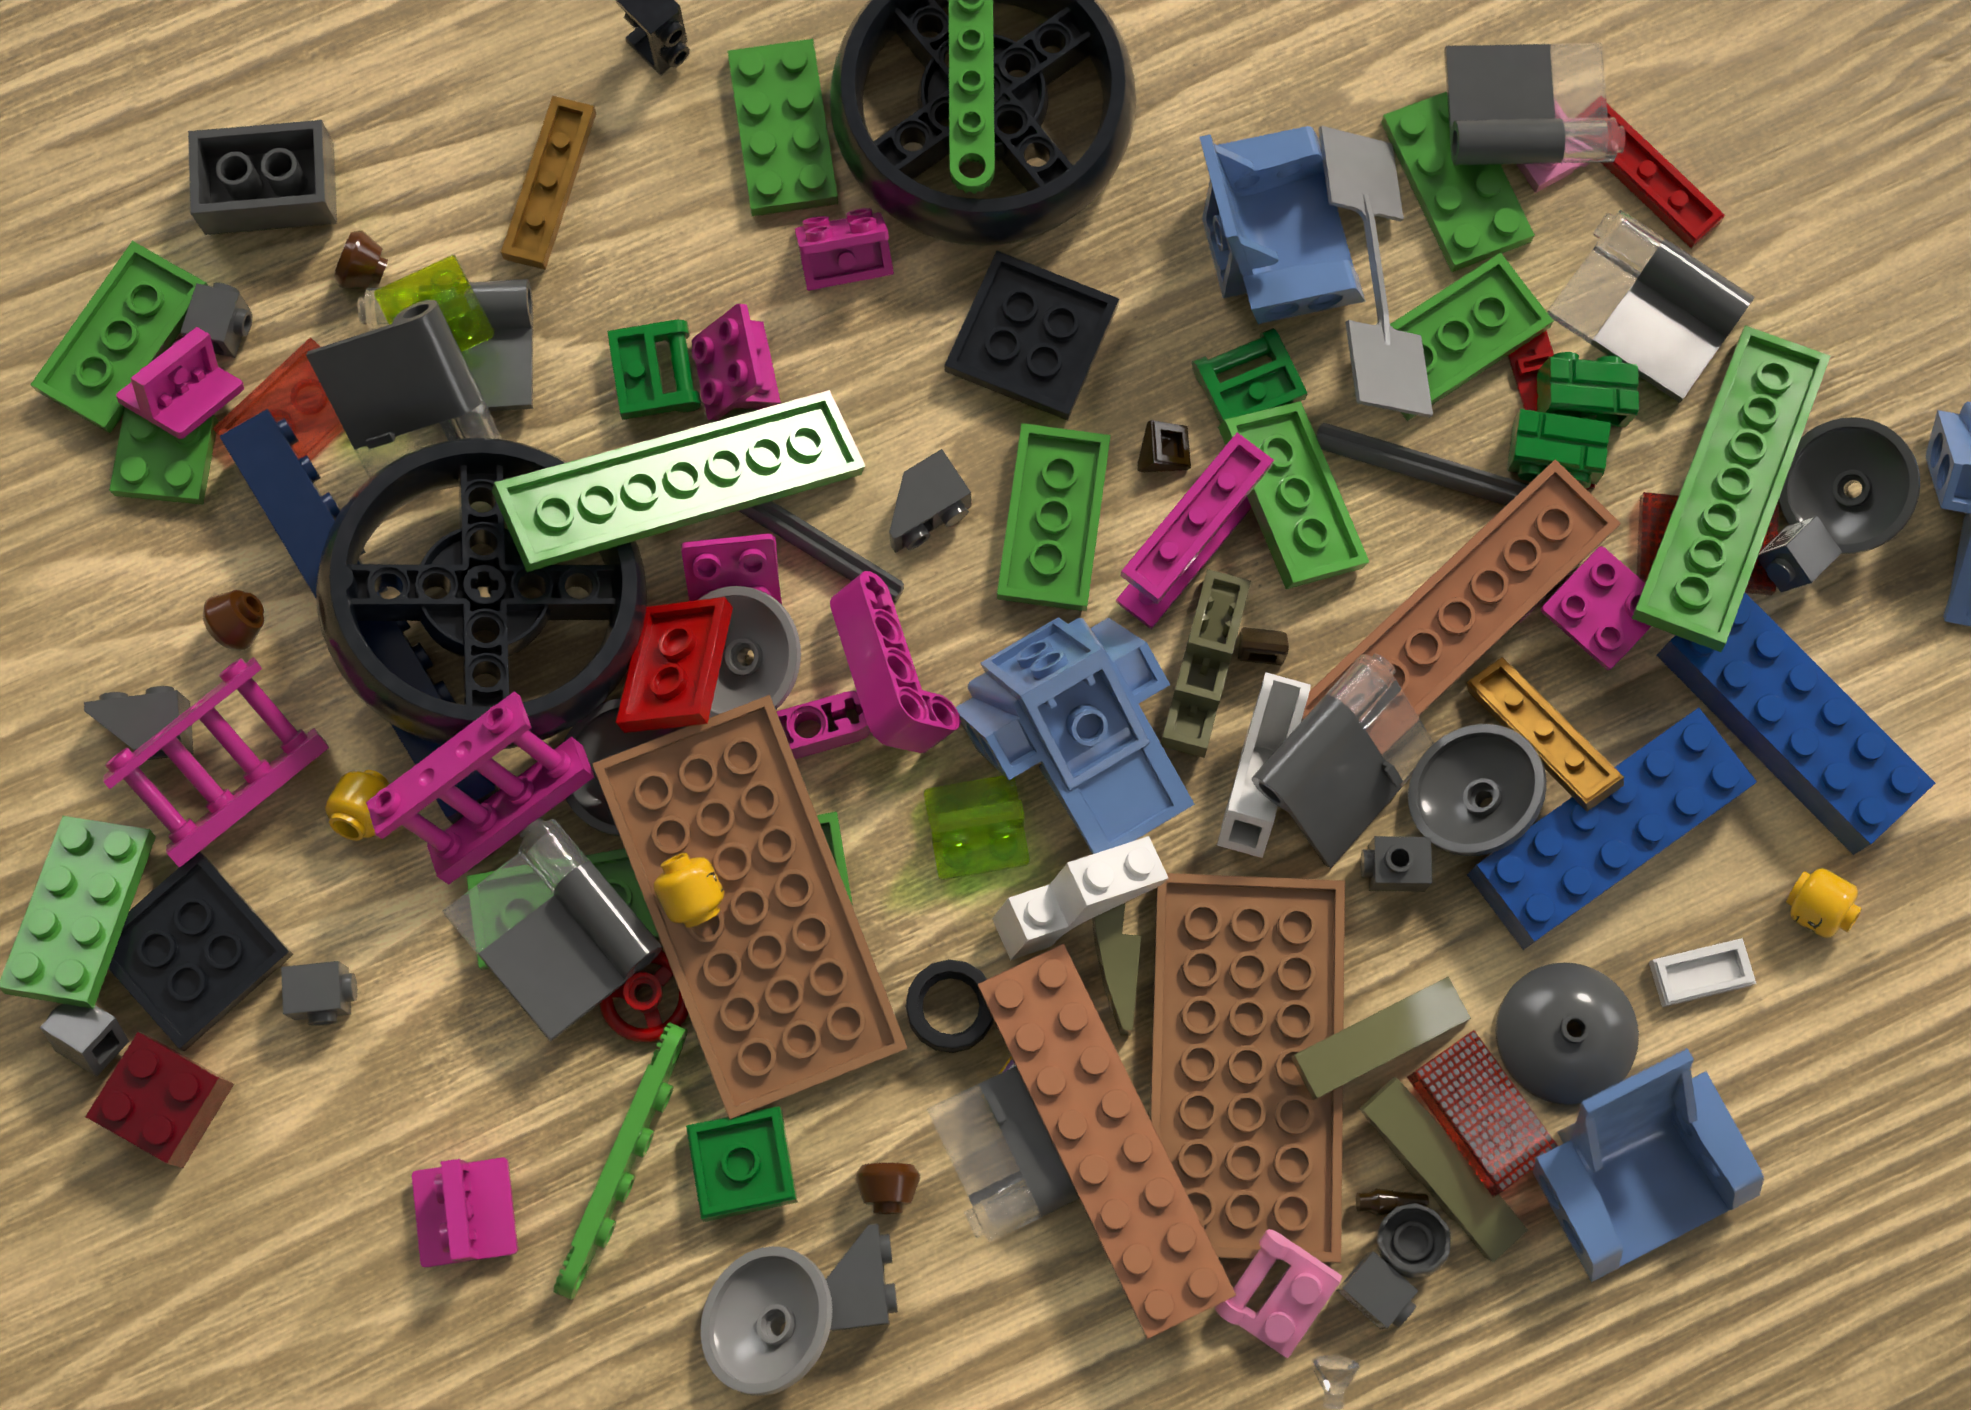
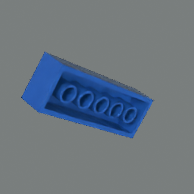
M1746 593L1743 595L1722 652L1675 635L1656 655L1853 855L1871 845L1935 784Z
M1700 708L1691 712L1614 768L1624 777V786L1592 809L1586 811L1571 797L1533 824L1514 843L1492 853L1467 874L1523 950L1757 783Z

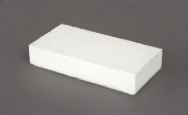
M1743 938L1653 959L1649 962L1662 1007L1756 984Z

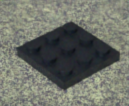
M996 250L945 363V372L1068 421L1119 306V298Z
M198 852L129 911L108 969L180 1050L186 1051L294 954L202 852Z

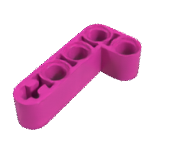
M871 571L862 572L831 598L830 607L867 725L873 736L886 746L917 753H926L960 727V715L953 703L946 697L922 690L887 585L877 574Z
M856 691L843 692L776 711L795 759L859 742L867 738L871 733ZM855 709L857 715H859L860 722L851 724L847 718L846 711ZM832 714L833 722L835 723L836 731L830 732L826 716ZM812 720L821 725L819 733L812 738H803L796 733L797 727L804 721Z

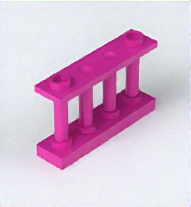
M1237 432L1122 569L1121 577L1129 582V585L1116 599V603L1148 628L1152 629L1251 510L1252 507L1247 496L1272 467L1274 460Z
M254 657L247 663L242 658H239L219 674V677L223 680L219 685L134 752H131L127 747L105 764L109 770L103 777L105 785L111 789L124 779L170 831L168 838L171 842L166 845V851L179 868L329 748L326 741L315 728L307 734L302 729L297 731L252 679L256 673L262 670L261 665ZM236 689L282 742L280 748L284 752L270 763L266 759L260 761L214 708ZM198 719L245 772L243 778L246 782L233 793L228 788L222 790L177 738L179 734ZM160 749L163 750L208 802L205 807L209 812L195 823L190 818L185 820L139 768L141 764Z
M514 691L386 788L380 790L366 804L376 836L383 839L401 825L427 842L436 876L449 885L595 776L583 745L572 736L557 748L552 749L529 731L532 727L520 695ZM512 742L538 761L518 777L492 759L493 756ZM475 770L500 788L499 791L481 804L455 786ZM437 798H440L464 816L445 831L418 813Z

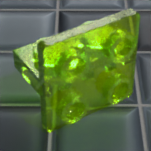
M455 255L443 258L378 288L374 292V296L389 325L407 307L425 300L437 301L461 352L494 336V331Z
M1002 775L924 790V800L937 874L940 880L1027 866L1029 864L1030 857L1024 830L1025 816L1022 800L1018 798L1015 777L1008 780Z

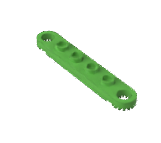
M949 0L950 177L956 188L964 190V193L972 192V194H975L977 191H984L986 187L990 186L995 173L993 0ZM968 159L969 161L975 159L976 162L979 161L980 164H983L985 170L980 176L969 178L960 172V166H962L963 162L966 163Z
M668 1023L663 1034L660 1036V1040L663 1043H657L660 1049L656 1048L654 1051L651 1065L648 1064L597 1182L570 1245L573 1248H571L566 1256V1260L563 1262V1267H566V1269H560L559 1271L560 1274L556 1279L553 1290L556 1294L571 1300L574 1299L582 1285L598 1246L605 1248L613 1234L616 1221L610 1219L617 1201L623 1203L626 1201L635 1181V1175L630 1174V1170L636 1156L644 1158L651 1145L655 1131L649 1129L655 1112L663 1113L671 1098L674 1086L668 1084L681 1054L688 1032L683 1027Z

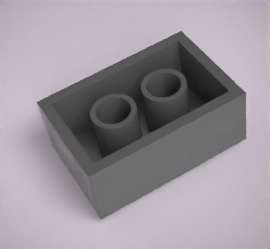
M322 120L188 131L190 213L205 235L337 224L334 143Z

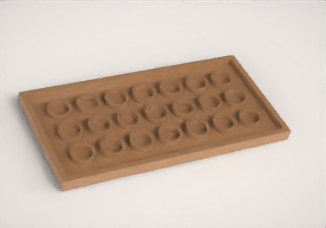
M770 695L709 718L708 724L687 726L592 763L729 1119L908 1048ZM685 852L690 859L703 857L711 863L725 893L722 902L718 905L720 912L710 920L690 928H686L684 923H674L669 920L653 888L656 878L664 872L661 864L671 857Z
M1166 873L1168 876L1167 881L1156 888L1150 1120L1218 1258L1253 1260L1261 1248L1259 1241L1265 1232L1270 1229L1283 1235L1322 1263H1341L1343 1085L1313 1100L1291 1056L1344 1030L1345 881Z

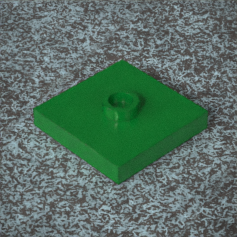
M780 1106L744 1113L732 1119L725 1117L686 1126L700 1216L703 1222L798 1203L783 1113Z

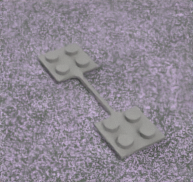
M1320 126L1318 130L1329 205L1353 210L1361 216L1364 222L1378 318L1376 325L1352 320L1345 322L1356 402L1358 404L1430 418L1433 416L1422 337L1421 335L1398 331L1389 324V312L1374 216H1379L1400 222L1404 219L1393 144Z

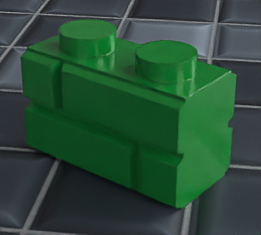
M1573 352L1556 353L1552 357H1548L1537 373V411L1610 422L1613 427L1626 428L1638 415L1639 391H1637L1639 385L1637 364L1623 363L1622 358L1617 356H1603L1593 361L1579 359V355Z
M1519 409L1512 425L1507 471L1516 472L1521 480L1532 482L1556 459L1585 489L1589 488L1591 484L1597 485L1606 467L1611 424L1610 422Z

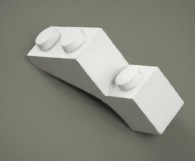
M1265 673L1243 744L1236 778L1225 810L1217 843L1218 846L1263 858L1274 824L1277 805L1257 789L1252 782V777L1301 723L1311 685Z
M1148 836L1068 862L1049 885L1009 897L993 916L992 920L1010 960L1051 947L1061 936L1074 927L1159 887L1167 881L1168 876Z

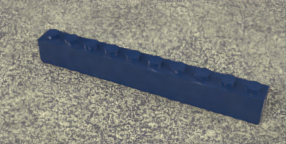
M266 409L219 437L316 598L317 572L321 554L330 529L341 510L330 492L324 495L320 494L314 482L321 479L307 455L299 459L292 447L299 440L286 419L283 418L277 422L270 411ZM363 549L362 553L360 554V556L363 555L364 553H366L364 549ZM359 558L357 564H363V563L361 562L360 558ZM381 588L377 591V594L382 597L381 594L388 591V588ZM357 621L367 644L389 671L423 693L456 703L443 680L435 684L427 672V669L434 665L421 643L419 642L412 646L404 632L411 628L408 621ZM391 724L415 765L442 746L416 737ZM476 770L455 785L479 804L499 791L494 783ZM440 798L436 799L446 818L452 824L464 817Z

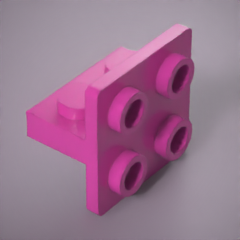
M860 208L847 212V218L829 221L827 216H818L804 220L803 226L795 228L807 291L894 275L888 243V229L881 212L873 213L871 208Z
M736 304L692 338V356L696 363L701 387V399L704 403L708 420L717 421L734 408L760 410L781 404L764 322L750 320L746 304Z
M196 327L130 378L131 382L116 394L119 404L176 438L183 439L244 390L242 380L218 367L210 334Z
M772 534L690 541L681 544L689 601L699 600L704 595L719 588L744 586L763 591L782 605L776 538Z
M1599 546L1541 608V612L1606 670H1611L1652 627L1631 619L1645 582L1603 546Z
M502 1157L475 1162L454 1159L441 1161V1167L416 1170L412 1173L419 1255L422 1267L429 1268L514 1255L518 1252L508 1159Z

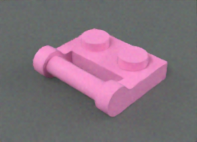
M1268 1229L1259 1241L1260 1250L1233 1288L1236 1296L1215 1306V1310L1224 1320L1234 1325H1239L1288 1359L1341 1282L1342 1275L1283 1235ZM1276 1260H1284L1290 1264L1256 1313L1247 1307L1246 1304Z

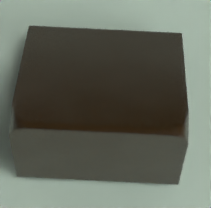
M1247 627L1241 629L1238 653L1240 661L1272 665L1284 663L1289 650L1288 638L1285 632Z

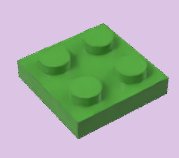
M125 407L109 491L114 496L204 505L219 420L213 414L185 438L178 439Z

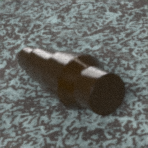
M1374 1189L1369 1193L1356 1194L1357 1212H1371L1377 1216L1389 1214L1398 1206L1414 1203L1425 1207L1429 1205V1197L1426 1194L1395 1192L1387 1189Z

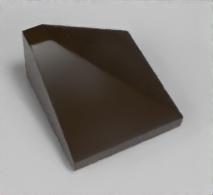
M1154 420L1148 421L1137 463L1138 472L1183 471L1191 469L1188 426Z

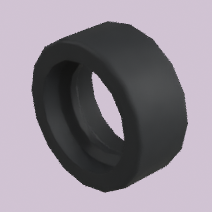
M948 959L932 963L917 974L908 989L906 1011L910 1027L922 1043L935 1051L956 1053L971 1049L985 1038L993 1025V1018L978 989L979 983L988 980L982 971L967 962ZM946 979L961 980L971 986L977 995L979 1003L978 1016L973 1024L965 1031L956 1034L941 1033L931 1027L925 1019L923 1011L924 997L930 987Z

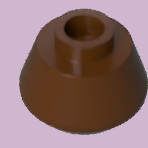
M362 230L350 233L336 266L333 278L341 288L368 289L370 282L380 283L388 259L380 257L383 248Z
M233 590L213 595L205 601L203 621L210 635L219 644L229 649L245 650L254 643L264 624V608L255 595L241 590Z
M905 1163L861 1165L855 1174V1180L864 1204L873 1205V1214H901L902 1205L911 1204L921 1178L914 1165Z

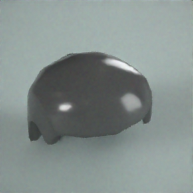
M1417 1203L1398 1206L1381 1222L1377 1235L1378 1250L1381 1258L1400 1275L1410 1279L1428 1277L1443 1266L1450 1254V1230L1446 1222L1431 1208Z

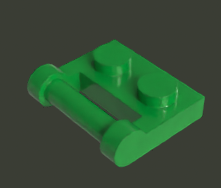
M677 319L607 331L622 420L673 411L691 412L701 407L700 393L694 390L686 339L690 337L687 321ZM655 342H669L677 392L663 393Z
M1275 328L1260 333L1259 339L1213 358L1207 359L1204 356L1192 361L1195 377L1203 387L1220 424L1225 419L1303 401L1308 394ZM1264 355H1268L1272 359V362L1221 383L1216 376Z

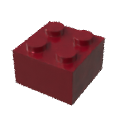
M137 1032L85 1117L161 1161L184 1168L234 1084L156 1039Z

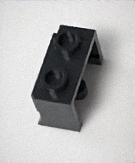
M616 0V3L626 12L624 19L633 28H636L625 37L626 42L660 76L670 67L676 68L687 59L690 49L686 46V42H688L681 7L675 0Z

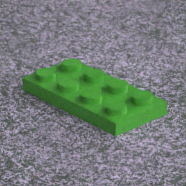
M813 39L728 50L752 216L838 204Z
M1447 91L1383 115L1381 124L1390 143L1393 144L1394 152L1451 272L1494 257L1500 252L1505 253L1532 242L1535 235L1501 164H1453L1450 146Z
M132 241L30 385L40 394L104 431L111 433L123 416L125 409L123 405L118 403L116 394L131 382L130 378L171 347L181 333L196 283L207 285V283Z
M1500 252L1390 325L1398 331L1421 335L1431 404L1433 405L1548 330L1554 321ZM1401 412L1407 421L1416 416Z
M1301 401L1225 419L1220 424L1218 429L1225 445L1238 432L1274 460L1272 467L1248 494L1247 498L1285 589L1360 570L1369 563L1367 554Z
M1021 423L997 600L1087 612L1111 435Z
M62 816L0 979V990L4 994L94 1009L156 836L150 829Z

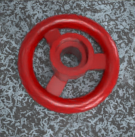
M663 951L651 962L661 966L654 975L646 972L632 975L624 985L599 1003L606 1023L614 1032L628 1040L635 1042L658 1041L668 1023L681 1026L689 1014L678 987L679 999L677 1007L671 1017L664 1023L662 1022L657 1006L662 1000V988L674 977L667 956ZM642 987H651L653 990L652 997L646 1002L638 1001V991ZM613 997L625 999L632 1009L643 1012L648 1028H638L626 1023L618 1015L614 1007Z

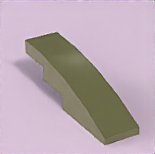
M1207 569L1161 740L1162 747L1205 758L1251 580Z
M1125 903L1092 918L1094 943L1104 990L1120 1035L1130 1036L1133 1029L1141 936L1122 934Z
M1446 977L1291 1056V1059L1312 1099L1315 1100L1471 1019L1450 978Z
M1393 1077L1359 1108L1412 1177L1425 1186L1447 1216L1461 1226L1486 1259L1492 1262L1496 1261L1528 1231L1469 1157L1398 1078Z

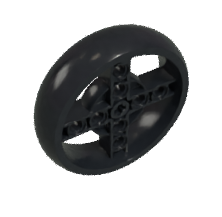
M869 0L854 18L843 37L836 56L830 87V114L834 135L850 172L861 188L878 206L908 227L943 241L964 245H1002L1023 241L1048 232L1076 216L1103 191L1115 174L1129 144L1136 113L1135 78L1128 50L1115 23L1097 0H993L996 3L1015 5L1048 18L1046 22L1017 42L1007 37L993 34L995 161L1002 160L1028 191L1014 196L993 199H974L948 195L913 180L949 155V126H943L938 123L945 118H949V17L942 9L949 6V0ZM927 31H934L939 35L927 38L921 34ZM897 33L925 67L918 88L919 110L874 141L868 131L864 115V85L875 57ZM1055 46L1060 48L1061 51L1049 53L1044 48ZM1087 57H1090L1102 86V116L1099 129L1091 145L1084 155L1072 165L1041 128L1048 108L1047 85ZM1013 70H1021L1027 73V75L1013 77L1008 73ZM1005 126H1013L1019 129V131L1014 134H1006L1000 129ZM909 143H918L923 146L917 151H909L903 148ZM1032 158H1040L1047 163L1043 166L1035 167L1028 164L1027 161Z
M467 438L440 442L408 453L383 467L363 483L339 512L324 545L317 572L316 599L321 631L329 653L346 682L368 707L386 721L423 740L443 745L509 695L508 657L528 646L541 633L548 620H609V624L598 651L582 671L560 688L542 697L523 702L532 727L529 730L539 739L545 740L569 729L586 718L617 687L629 669L631 657L638 645L643 630L647 610L645 571L637 542L632 541L599 551L604 565H550L527 572L509 530L504 528V518L492 493L494 482L567 463L565 460L542 449L503 439ZM459 487L460 529L450 532L438 540L430 548L419 565L357 564L369 538L384 520L394 512L427 494ZM481 501L488 503L493 509L488 512H478L472 509L470 505ZM477 544H486L492 547L494 552L489 555H478L471 548ZM383 587H393L400 592V595L393 599H385L380 597L377 591ZM431 587H441L447 591L448 595L441 599H433L427 596L425 591ZM478 587H487L490 597H480ZM524 587H535L543 595L535 599H529L524 597L519 591ZM571 587H581L587 591L589 596L582 599L573 598L566 590ZM357 621H421L425 630L437 644L450 653L463 657L464 705L432 697L399 679L388 670L371 650L361 633ZM480 630H488L494 633L497 638L492 642L482 643L476 640L473 634ZM480 674H490L497 679L498 683L493 687H481L474 681V678ZM512 742L504 749L516 748L518 746Z

